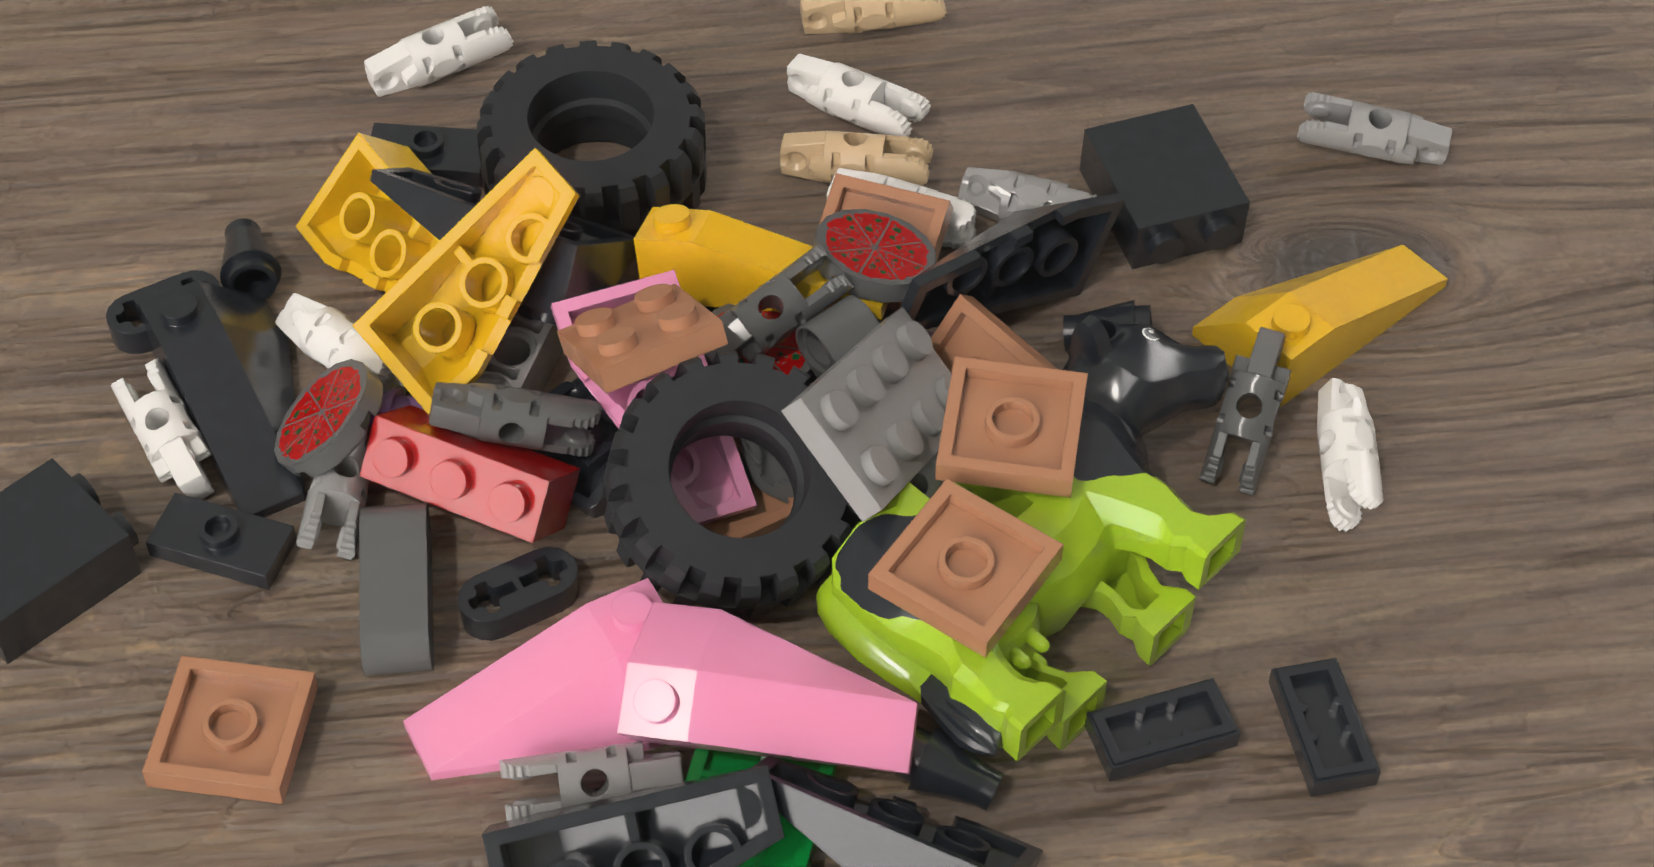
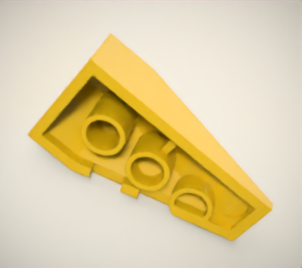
M358 133L295 227L324 263L337 270L352 274L363 280L362 283L373 289L387 292L440 240L370 181L372 170L409 167L430 174L431 172L409 147Z
M536 148L352 325L428 415L430 414L433 390L437 382L470 384L482 376L580 196Z
M679 204L652 207L634 237L639 279L674 270L682 290L703 306L718 308L728 303L738 304L812 249L811 245L711 210L688 209L686 206ZM817 270L796 284L795 287L806 299L819 290L828 280ZM847 292V293L844 294L842 297H840L838 300H836L834 303H832L830 306H832L833 304H835V303L838 302L839 300H841V299H843L844 297L849 296V295H851V294ZM860 299L868 306L876 319L882 320L889 302L880 303ZM767 308V309L763 310V311L779 312L778 310H776V309H774V308Z
M1402 244L1237 296L1193 326L1192 335L1204 345L1217 346L1223 350L1227 364L1232 367L1236 355L1247 358L1251 357L1260 327L1284 333L1285 342L1278 366L1291 370L1284 398L1280 404V407H1282L1446 287L1448 278Z

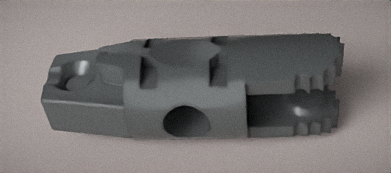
M817 244L718 317L722 320L728 344L704 354L708 366L712 365L716 352L736 351L738 359L744 356L748 363L751 364L756 353L765 354L796 331L800 325L815 317L854 288V286L844 274L827 281L819 290L804 299L795 285L808 275L816 272L829 256L823 247ZM767 308H774L781 315L779 318L769 320L764 318L761 312Z
M1260 327L1251 357L1247 358L1236 355L1228 380L1224 402L1215 423L1199 480L1214 484L1217 477L1221 475L1225 462V450L1229 437L1252 444L1247 462L1243 464L1239 476V492L1255 495L1273 435L1277 412L1284 398L1291 370L1278 366L1285 342L1284 333ZM1249 398L1256 399L1262 404L1260 414L1251 419L1242 417L1238 412L1241 402Z
M437 382L433 390L429 424L459 432L479 441L587 457L593 453L595 439L594 435L590 433L591 430L586 429L588 427L594 428L595 424L598 425L602 407L600 403L593 400L487 382L470 384Z

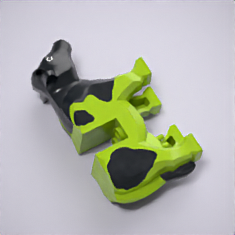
M1086 314L1075 326L1071 338L1069 358L1062 369L1088 373L1071 498L954 482L1064 544L1061 562L986 658L868 589V574L930 499L910 482L881 511L864 522H859L833 556L832 574L820 586L816 595L817 613L827 631L858 662L921 703L957 746L974 754L998 756L1005 750L1018 762L1047 735L1049 740L1059 750H1064L1086 729L1084 726L1086 713L1103 708L1107 681L1095 671L1065 672L1048 666L1046 659L1038 653L1047 652L1050 648V643L1046 637L1061 631L1080 607L1099 611L1112 622L1120 635L1133 640L1138 656L1149 666L1153 665L1190 627L1196 596L1184 588L1161 585L1150 570L1146 557L1152 559L1166 570L1182 572L1186 581L1200 590L1240 552L1246 519L1233 512L1211 516L1194 512L1172 487L1151 473L1148 453L1142 438L1143 435L1165 424L1182 412L1211 408L1221 400L1230 373L1225 352L1217 346L1180 344L1147 323L1116 324L1105 317Z

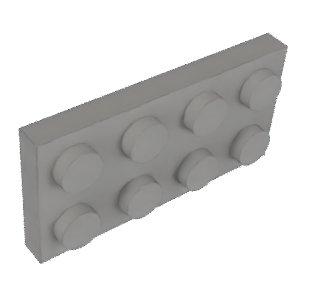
M902 307L884 319L781 412L860 520L864 522L881 511L938 452L952 373L933 349L931 338L924 327L918 322L913 321Z

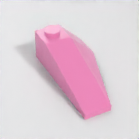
M675 271L664 272L552 303L551 310L558 330L575 324L576 317L588 310L601 307L612 309L635 300V294L648 286L676 284L680 287ZM704 354L698 356L702 359L704 367L708 366ZM568 358L572 369L598 403L601 404V407L618 429L623 414L632 400L643 397L646 384L661 372L668 374L670 377L675 376L678 366L676 365L606 394ZM733 436L704 438L680 451L672 466L671 486L682 508L698 524H707L756 509L757 504Z
M649 578L586 603L403 721L405 730L431 780L500 771L499 760L637 742L618 734L617 731L627 662L652 603H663ZM643 742V750L649 751L663 744Z
M653 602L627 662L617 733L642 742L764 757L772 756L780 759L910 774L919 704L721 609Z

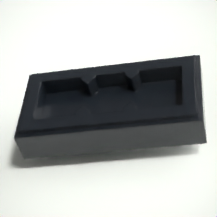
M374 123L371 136L409 147L431 174L471 186L482 187L483 181L476 129Z
M175 492L145 543L150 556L269 590L293 548L297 537L295 528L292 525Z
M1337 658L1271 669L1268 682L1310 796L1377 785L1381 771Z
M1214 678L1087 712L1084 725L1109 782L1238 746L1241 734Z

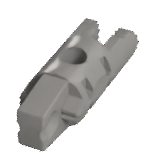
M1308 92V95L1305 97L1304 111L1307 112V115H1311V118L1315 117L1317 120H1306V122H1302L1299 125L1297 138L1302 143L1403 164L1421 162L1443 165L1446 160L1451 142L1452 128L1423 120V117L1410 112L1315 92Z
M967 167L958 194V199H965L966 202L974 205L976 213L998 222L1016 211L1096 197V194L1092 196L1088 192L1072 189L1069 184L1039 178L1016 171Z
M367 413L365 419L361 423V426L367 431L371 416L370 413ZM367 432L364 434V439L343 462L325 474L313 476L312 484L307 494L296 546L311 550L313 543L318 539L323 522L328 525L343 526L340 528L336 542L338 549L337 557L349 560L355 557L359 538L360 507H366L370 480L360 477L367 448L364 446Z
M642 741L499 760L501 778L524 780L533 776L558 773L560 795L538 798L524 797L506 804L507 821L558 808L684 782L682 759L678 751L644 755ZM599 769L607 775L604 784L595 789L586 787L581 782L583 775L589 770Z

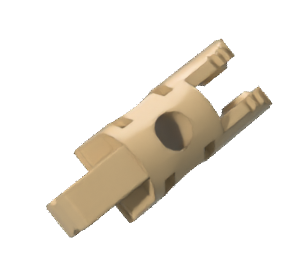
M800 0V14L805 34H855L937 22L946 17L945 14H947L944 0Z
M841 131L784 133L780 150V167L782 174L824 183H831L838 168L883 174L924 186L929 179L930 170H928L929 165L927 163H931L933 148L932 144L928 143V140L916 137Z

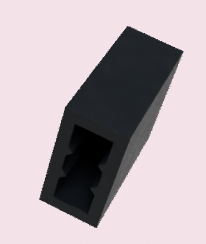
M1194 104L1084 129L1079 170L1092 195L1102 196L1118 193L1125 200L1111 230L1132 269L1153 264H1165L1177 258L1210 250H1222L1230 245L1242 243L1250 201Z
M53 458L0 492V657L7 664L141 574L133 549L139 543V539L127 519L118 511L109 515L100 506V499L88 480L80 473L71 477Z

